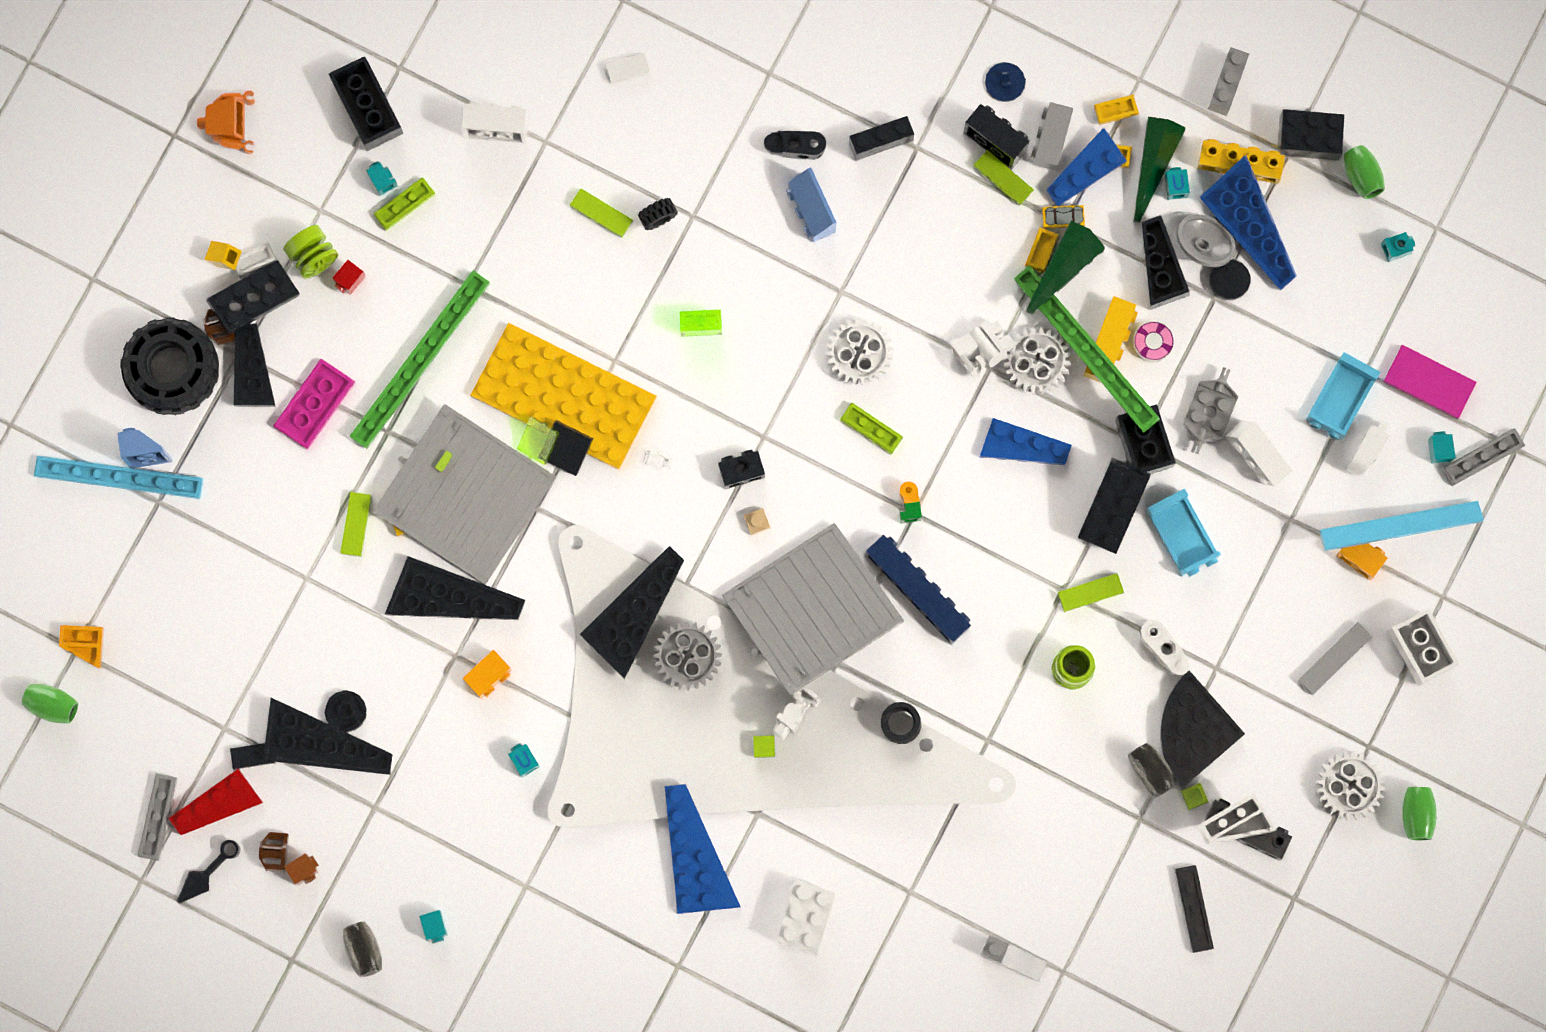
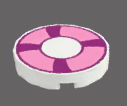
M1159 321L1143 323L1136 330L1133 337V348L1136 354L1147 362L1165 360L1171 354L1174 347V335L1171 329Z

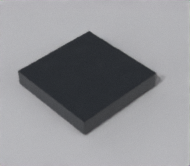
M556 420L539 458L577 476L594 438Z

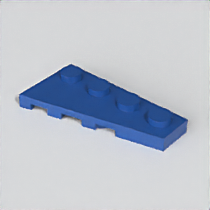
M1103 127L1046 191L1055 205L1061 206L1122 166L1127 160Z
M993 418L979 458L1017 460L1019 462L1028 461L1065 466L1072 444Z

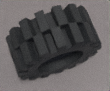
M666 197L643 208L639 212L638 217L644 229L648 231L658 228L660 225L663 226L666 222H670L671 219L678 215V211L671 198Z

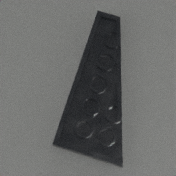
M671 546L665 549L580 633V636L624 680L684 563V559Z
M407 556L385 616L518 621L526 600Z

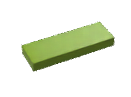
M988 150L973 166L1019 206L1034 191L1030 185Z
M422 177L373 214L387 231L436 195V193L424 177Z
M582 188L579 189L570 203V207L621 238L624 237L633 223V219Z
M851 402L840 418V421L891 455L904 438L853 402Z
M350 492L340 554L362 557L372 495Z
M1118 573L1059 591L1058 596L1065 613L1124 594L1125 592Z

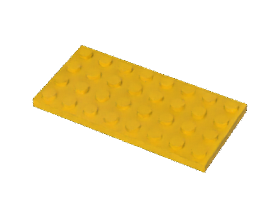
M509 322L470 394L472 398L549 435L554 422L558 420L594 438L587 455L617 470H620L657 398V395Z

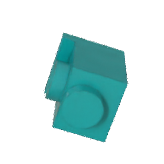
M380 161L372 163L369 169L366 170L380 196L398 187L395 178L391 179L393 175L387 166L384 168Z
M1407 232L1387 237L1381 242L1388 263L1412 254L1414 251L1413 247L1416 246L1413 236H1408ZM1401 241L1404 247H1399L1397 242Z

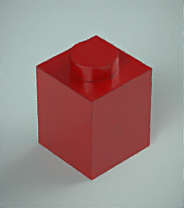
M347 259L332 279L335 283L334 287L342 294L346 291L351 295L366 275L362 269Z

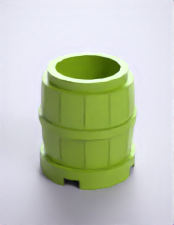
M1069 645L1061 649L1055 656L1051 666L1052 676L1056 683L1069 690H1076L1086 686L1094 676L1096 669L1092 653L1081 645ZM1069 663L1078 666L1076 674L1067 671V668L1070 667Z

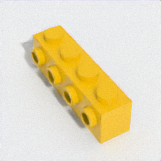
M1215 139L1203 140L1197 169L1225 174L1246 155L1258 181L1279 184L1285 155H1281L1280 152L1275 150H1269L1268 152L1260 151L1259 148L1253 146L1243 148L1239 147L1240 145L1236 143L1222 144Z

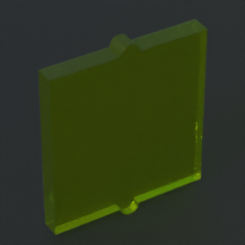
M530 417L517 450L528 455L529 459H534L546 465L559 432L547 426L546 422L542 423L536 418Z

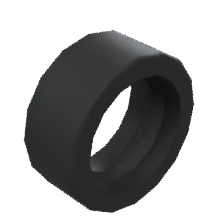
M895 702L889 705L883 711L880 719L885 737L897 744H907L913 741L919 735L922 727L917 709L905 702ZM897 711L908 712L913 718V727L905 735L894 734L889 728V719Z

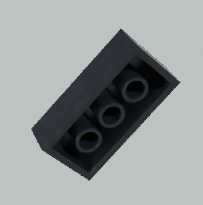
M366 56L328 73L366 151L404 134Z
M1112 457L1077 538L1117 554L1151 474Z

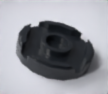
M1231 259L1223 266L1213 267L1209 276V285L1212 292L1226 301H1234L1241 298L1248 291L1251 284V275L1248 268L1242 262Z
M343 690L336 692L328 699L324 714L326 721L330 725L349 733L356 731L363 725L367 717V707L359 694Z

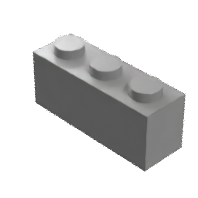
M1230 47L1207 110L1224 116L1228 115L1250 53Z
M1050 102L1048 108L1044 107L1041 119L1045 120L1043 127L1039 126L1036 138L1040 140L1038 146H1033L1031 158H1034L1033 165L1057 171L1073 107Z

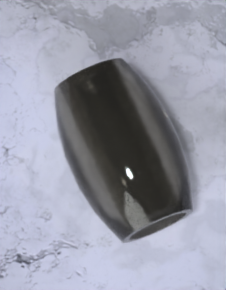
M1144 743L1128 754L1129 763L1135 777L1154 797L1161 796L1176 785L1169 764L1159 751L1149 743Z
M361 921L343 928L344 951L352 969L359 978L368 977L382 971L381 948L370 926L365 921Z

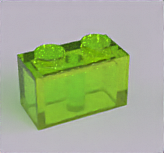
M721 309L679 311L681 337L722 335Z

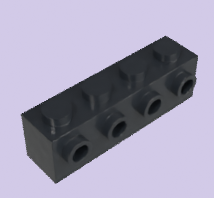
M1219 798V801L1215 799L1212 801L1204 821L1230 807L1231 803ZM1277 826L1273 832L1234 840L1281 861L1293 836L1289 835V831L1285 828Z

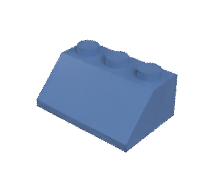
M807 168L788 182L786 193L790 201L794 200L797 206L794 209L798 219H803L806 225L803 226L807 238L811 237L812 241L815 242L836 233L837 222L812 168Z
M130 427L123 429V432L117 433L120 457L130 468L173 462L172 457L161 445L140 430Z

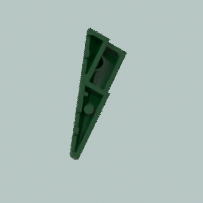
M1151 116L1147 118L1133 222H1141L1186 130L1185 126L1170 119Z
M1070 221L1027 307V313L1033 315L1043 303L1045 304L1049 301L1052 295L1056 292L1058 293L1087 264H1091L1095 257L1104 252L1105 246L1090 228Z

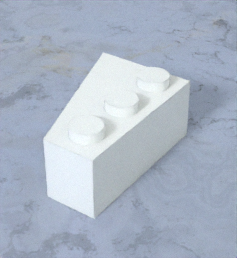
M1241 420L1224 435L1245 459L1247 465L1258 474L1257 477L1262 484L1275 487L1293 471L1257 422Z
M1255 793L1196 826L1206 845L1276 830Z

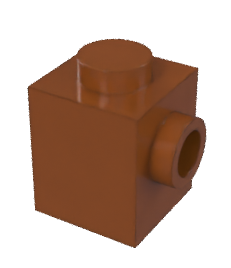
M305 853L284 866L293 883L299 886L303 882L308 884L317 878L315 875L319 873L317 867L320 865L313 855L309 857Z

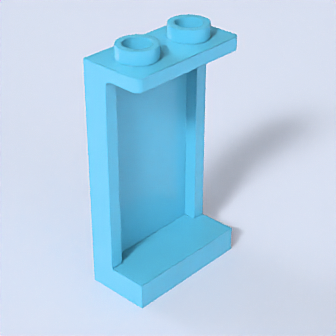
M1343 352L1305 420L1309 422L1308 424L1318 430L1321 428L1328 432L1327 435L1335 440H1343L1381 372Z
M1185 488L1148 507L1146 512L1181 576L1183 577L1188 574L1191 577L1200 572V567L1206 565L1208 568L1219 562L1217 558L1221 556L1220 551L1217 552L1188 500L1189 495Z

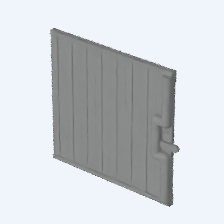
M444 403L408 459L403 456L398 457V461L403 466L372 512L486 585L557 476ZM447 450L453 454V457L444 471L440 472L435 467Z
M835 522L722 594L730 609L757 646L751 651V654L757 656L762 653L789 695L800 690L905 622Z

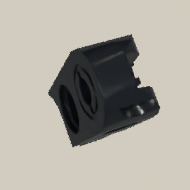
M817 131L771 132V134L764 138L765 150L770 155H780L783 158L816 160L823 156L827 145L824 135ZM796 141L799 146L797 148H790L788 143ZM810 143H818V145L812 147Z

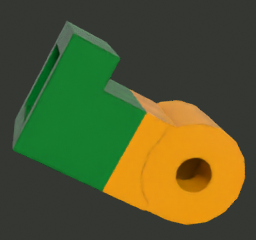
M911 481L904 482L899 490V496L904 503V511L900 512L899 515L900 523L921 521L922 513L917 485Z

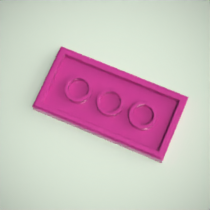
M1403 344L1383 380L1384 383L1456 419H1459L1477 383Z
M321 358L273 427L308 450L356 382Z

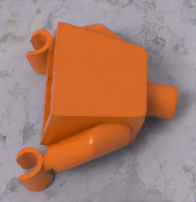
M248 90L244 95H241V93L221 94L212 104L205 107V117L197 118L198 129H205V133L211 136L214 142L225 148L235 150L241 148L246 154H253L254 151L247 150L245 147L248 144L255 146V143L251 140L242 143L241 140H245V104L248 106L255 104L254 99L248 100L246 97L254 96V92Z

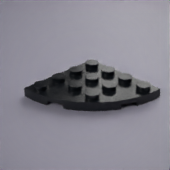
M1190 670L1181 677L1168 696L1160 725V742L1165 763L1174 781L1182 790L1245 735V732Z

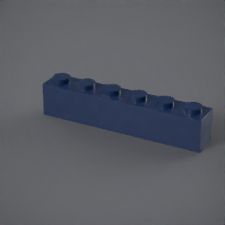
M883 534L865 551V555L944 638L953 645L970 629V618L964 612L959 613L954 608L956 606L954 601L948 596L945 598L940 593L942 591L941 588L934 581L932 583L928 581L926 572L920 566L916 568L911 563L912 558L905 551L901 552L896 547L898 544L891 536L887 538Z

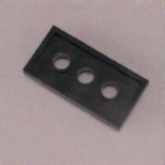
M276 260L208 297L206 302L227 334L230 335L299 297L300 292L280 262ZM272 283L277 289L274 292H269L266 290L265 285ZM255 293L259 296V300L252 302L248 299L247 295ZM232 303H238L241 306V310L232 311L229 306Z

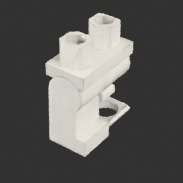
M998 320L989 325L984 321L959 340L955 338L949 342L954 355L974 379L980 377L981 372L985 368L984 365L995 366L1001 360L1008 357L1007 352L1015 346L1014 341L1008 334L1000 340L997 336L1004 332ZM975 357L976 362L971 363L969 360Z
M806 686L793 694V702L785 707L783 714L780 712L776 717L778 723L772 730L782 740L786 738L790 731L795 734L798 730L797 726L803 720V715L811 705L817 708L821 703L817 694Z

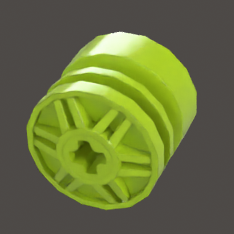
M312 225L294 235L283 247L284 252L292 262L298 261L295 267L300 271V275L304 279L312 278L323 272L339 256L337 250L332 249L333 245L331 242L324 243L327 236L319 225Z

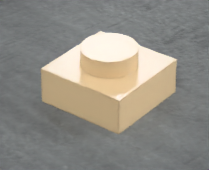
M763 508L744 515L751 536L771 529Z

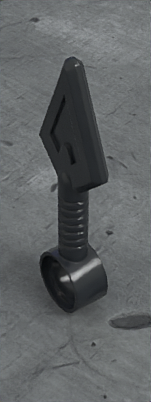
M225 840L220 846V854L204 871H189L177 902L182 903L208 892L211 874L226 859H235L239 856L241 848L238 842ZM233 843L236 847V852L229 856L225 853V846Z

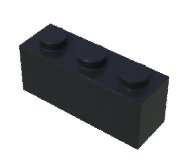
M907 115L850 135L849 145L855 161L912 142L914 141L915 134Z

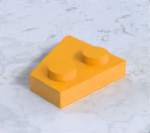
M60 625L59 647L89 664L101 668L104 628Z

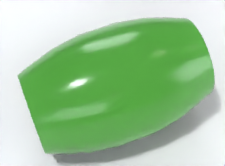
M1359 145L1344 153V165L1347 176L1354 189L1364 199L1374 198L1385 191L1382 169L1375 156L1367 147Z
M29 684L21 702L24 708L38 718L60 724H70L75 718L79 703L68 693L45 684Z
M1409 787L1406 790L1402 806V820L1408 840H1432L1437 822V807L1430 787Z

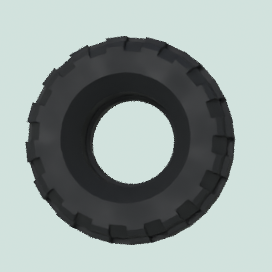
M165 317V319H154L147 322V325L138 328L132 333L133 336L126 342L123 348L120 369L125 387L141 406L156 414L176 416L184 414V412L189 410H195L201 406L200 404L206 398L210 397L215 384L218 382L219 359L213 343L199 327L184 319ZM166 348L181 349L188 358V367L184 375L171 383H160L155 380L150 372V365L154 356Z

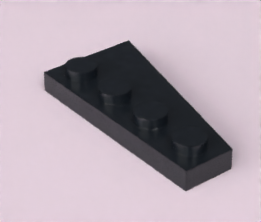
M250 323L235 332L234 407H276L257 323Z

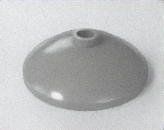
M1201 214L1190 215L1184 218L1177 228L1176 237L1180 248L1188 258L1200 265L1207 267L1223 266L1231 260L1235 253V241L1232 234L1220 221L1210 216Z

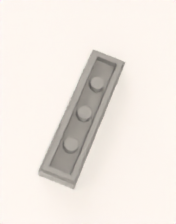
M1513 428L1444 466L1442 469L1451 485L1454 486L1526 445L1516 428Z
M1357 622L1297 681L1313 696L1373 636Z
M156 773L137 857L155 861L160 860L177 777Z

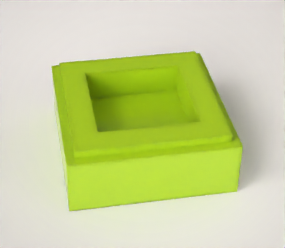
M446 450L435 469L443 472L453 454Z
M774 735L753 736L754 758L775 757Z
M1201 782L1180 791L1188 811L1209 802Z

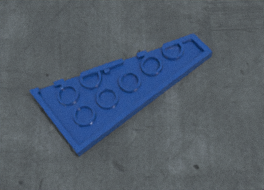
M1245 155L1199 198L1280 290H1283L1297 277V274L1249 160Z
M686 784L664 786L677 914L740 908V903Z

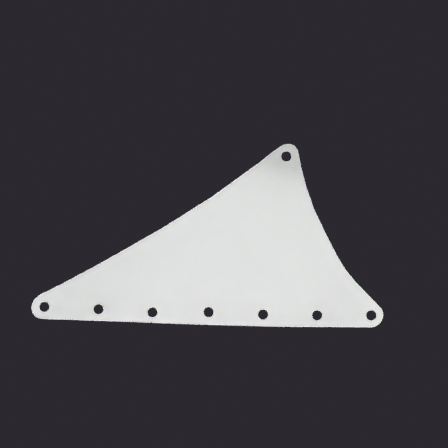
M581 525L569 526L559 535L558 547L572 600L576 641L570 728L564 758L547 809L548 818L553 824L561 828H578L668 818L664 786L686 784L699 814L872 805L998 804L1010 799L1014 794L1017 785L1016 778L1009 770L922 722L920 733L913 741L907 744L891 742L885 737L880 721L883 711L890 704L831 670L806 685V687L817 694L821 703L817 708L811 705L803 715V720L797 726L798 730L795 734L790 731L786 738L782 740L773 733L772 729L778 723L777 715L780 712L783 714L785 707L793 702V694L789 695L762 653L757 656L751 654V651L757 646L733 612L676 579L624 680L580 636V633L650 564ZM573 536H579L582 539L583 545L580 549L575 550L570 547L569 541ZM711 616H718L720 618L721 625L718 629H711L708 626L707 621ZM686 621H688L689 627H693V624L697 622V629L704 625L705 633L711 630L710 638L717 637L714 645H721V648L716 650V652L722 653V657L716 658V660L721 662V665L714 666L718 673L711 672L713 680L711 681L706 678L707 684L705 686L699 682L698 689L692 684L689 691H687L686 685H683L679 690L678 683L671 687V679L664 682L665 673L658 675L661 667L654 666L659 659L653 658V655L659 653L654 650V647L661 646L657 639H665L662 632L665 631L669 634V626L676 630L678 622L682 627H685ZM680 637L678 644L685 647L689 645V640L686 637ZM696 639L693 641L688 652L684 654L685 656L678 668V672L683 670L689 658L693 659L691 653L698 642ZM705 647L696 649V653L701 657L708 654ZM670 655L667 658L671 665L679 663V659L675 655ZM689 665L686 667V671L689 675H695L698 673V670L694 665ZM859 697L864 701V708L862 710L855 711L851 708L850 703L853 698ZM902 711L893 713L888 722L890 730L897 735L909 733L914 724L913 718ZM774 735L775 757L754 758L753 736ZM928 738L933 742V748L930 751L924 752L920 749L919 744L922 739ZM993 778H1000L1002 780L1003 788L1000 791L996 792L990 789L989 783ZM566 803L574 806L575 812L571 817H565L561 813V807Z

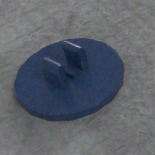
M1001 62L995 64L986 74V90L992 98L998 101H1014L1021 96L1025 89L1026 79L1024 73L1013 63Z

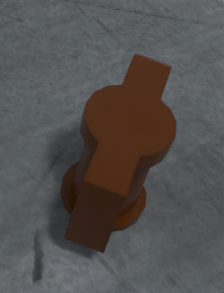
M208 309L203 324L209 339L216 345L235 341L234 332L217 338L212 337V335L226 331L218 319L209 321L210 317L215 316L211 309Z
M269 832L260 842L259 860L265 871L285 873L284 866H286L288 856V833ZM268 840H280V841H283V844H282V845L265 844V843H266ZM263 859L281 860L280 864H267L263 862Z

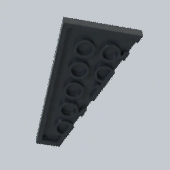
M271 697L263 761L391 775L392 753Z

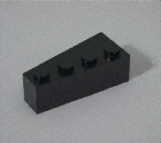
M1159 215L1142 221L1150 309L1153 310L1189 297L1190 291L1162 216Z

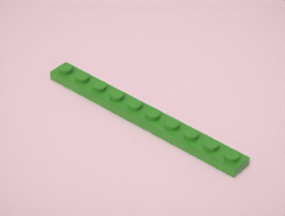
M1030 265L1013 278L1031 300L1041 278ZM1052 295L1047 303H1043L1038 308L1143 433L1160 420L1152 408L1055 295Z
M474 270L470 273L349 437L365 449L369 448L488 288L490 281Z

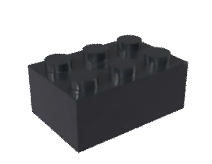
M980 103L966 120L963 134L985 151L988 150L1012 170L1027 152L1030 142L1028 136L1023 131H1016L1011 127L1012 124L1007 119L998 117L993 108Z
M1283 109L1279 116L1277 151L1281 155L1289 157L1339 161L1343 153L1345 114Z
M1157 404L1150 407L1160 420L1144 433L1127 413L1118 415L1114 420L1128 464L1150 474L1171 469L1176 464Z

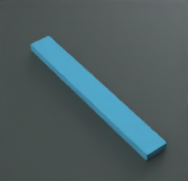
M37 456L34 477L193 499H201L204 481L201 477Z
M1473 501L1321 529L1319 533L1324 551L1481 523L1484 521L1479 502Z

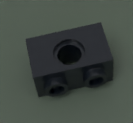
M753 449L746 450L741 453V456L733 458V455L723 457L721 462H718L725 490L765 478V471L759 452H754ZM738 464H744L747 470L739 473L735 470V467Z

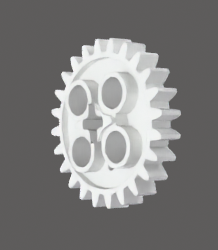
M856 318L855 324L847 320V327L841 323V331L833 330L836 337L829 336V340L833 344H827L826 348L832 351L827 352L826 357H832L828 361V365H835L832 368V372L839 371L838 379L844 375L845 383L849 379H853V385L855 386L857 380H860L861 385L864 386L865 380L872 384V377L880 380L879 372L884 375L886 374L884 367L890 368L891 366L887 360H893V355L888 353L892 352L894 347L888 346L892 339H885L888 332L881 333V325L875 328V321L868 325L867 318L863 320V323H860L859 319ZM852 334H857L860 337V341L856 343L851 342L849 337ZM866 335L869 336L864 345L863 353L860 354L855 367L851 368L856 358V350L860 349ZM870 343H876L879 345V349L877 351H871L869 350L868 345ZM847 352L852 358L849 361H843L840 355ZM862 361H867L871 367L863 370L859 364Z
M1032 327L1030 334L1026 330H1024L1023 337L1016 334L1018 341H1014L1015 346L1008 351L1009 355L1005 360L1009 362L1004 363V367L1009 369L1006 371V375L1012 376L1010 378L1011 383L1017 381V389L1023 386V390L1026 393L1030 388L1033 395L1039 389L1040 393L1043 394L1044 388H1047L1049 392H1052V385L1059 388L1058 380L1065 382L1063 374L1069 375V370L1065 367H1071V362L1067 361L1071 358V354L1066 353L1069 351V347L1063 346L1065 344L1064 338L1058 340V333L1051 336V329L1044 333L1042 327L1039 329V332H1036L1034 327ZM1031 344L1037 345V349L1032 352L1027 351V347ZM1053 351L1057 353L1052 359L1046 358L1048 352ZM1021 354H1025V355H1027L1028 357H1024V356L1021 357L1020 355H1021ZM1038 358H1041L1042 362L1038 361L1037 364L1034 363V360H1038ZM1022 363L1029 364L1026 370H1020L1019 366ZM1042 370L1048 371V375L1043 378L1039 377L1038 373Z
M1344 751L1342 758L1337 753L1334 755L1335 761L1331 758L1327 760L1330 766L1325 764L1321 766L1325 772L1317 774L1322 778V780L1316 781V784L1321 785V788L1316 790V792L1323 794L1319 801L1326 800L1324 808L1330 806V814L1337 811L1338 818L1345 814L1346 820H1350L1351 815H1353L1355 820H1358L1359 813L1365 818L1367 817L1366 810L1373 813L1374 808L1372 805L1379 807L1380 803L1377 799L1384 798L1379 793L1386 790L1385 787L1380 786V783L1386 781L1383 778H1379L1383 771L1375 770L1378 763L1371 765V757L1364 760V753L1356 757L1355 751H1352L1349 757L1348 753ZM1345 765L1352 768V776L1344 774L1343 768ZM1335 774H1338L1344 781L1336 778ZM1362 778H1367L1370 781L1369 789L1361 786ZM1353 781L1355 789L1348 790L1349 785L1347 783ZM1333 782L1340 785V793H1334L1331 790ZM1357 790L1365 793L1366 798L1363 797ZM1350 795L1358 798L1357 806L1349 803Z

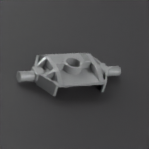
M1223 367L1218 379L1200 381L1183 423L1184 428L1194 437L1195 442L1191 450L1192 453L1195 452V454L1199 455L1204 442L1220 441L1224 437L1235 404L1239 398L1238 394L1227 383L1231 372L1229 368L1226 371V367ZM1207 407L1214 408L1215 416L1207 417L1204 409Z

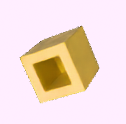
M211 241L204 260L219 268L235 270L242 251L229 243Z

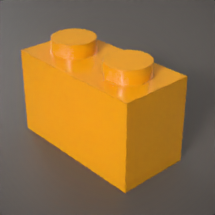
M1369 543L1341 548L1336 555L1368 580L1374 578L1388 559L1385 556L1384 550L1378 546L1373 547Z
M493 649L462 679L481 699L484 696L488 698L496 690L494 687L499 682L504 683L511 676L510 672L512 669Z

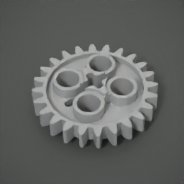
M686 621L685 627H682L678 622L676 630L669 626V634L665 631L662 632L665 639H657L661 646L654 647V650L659 652L653 655L654 659H659L654 666L661 667L658 675L665 673L664 682L668 679L672 680L671 687L678 683L679 690L683 685H686L687 691H689L693 684L698 689L699 682L705 686L707 684L706 678L711 681L713 680L711 672L718 673L714 666L721 665V662L716 660V658L722 657V653L716 652V650L721 648V645H714L717 637L710 638L712 631L710 630L705 633L704 625L697 629V622L693 624V627H689L688 621ZM686 637L689 640V645L685 647L680 646L678 639ZM696 639L698 642L691 653L693 659L689 658L683 670L678 672V668L684 659V654L688 652L693 641ZM705 647L708 654L701 657L696 653V649ZM670 655H675L678 657L679 663L671 665L667 658ZM689 665H694L697 668L698 673L695 675H689L686 671V667Z

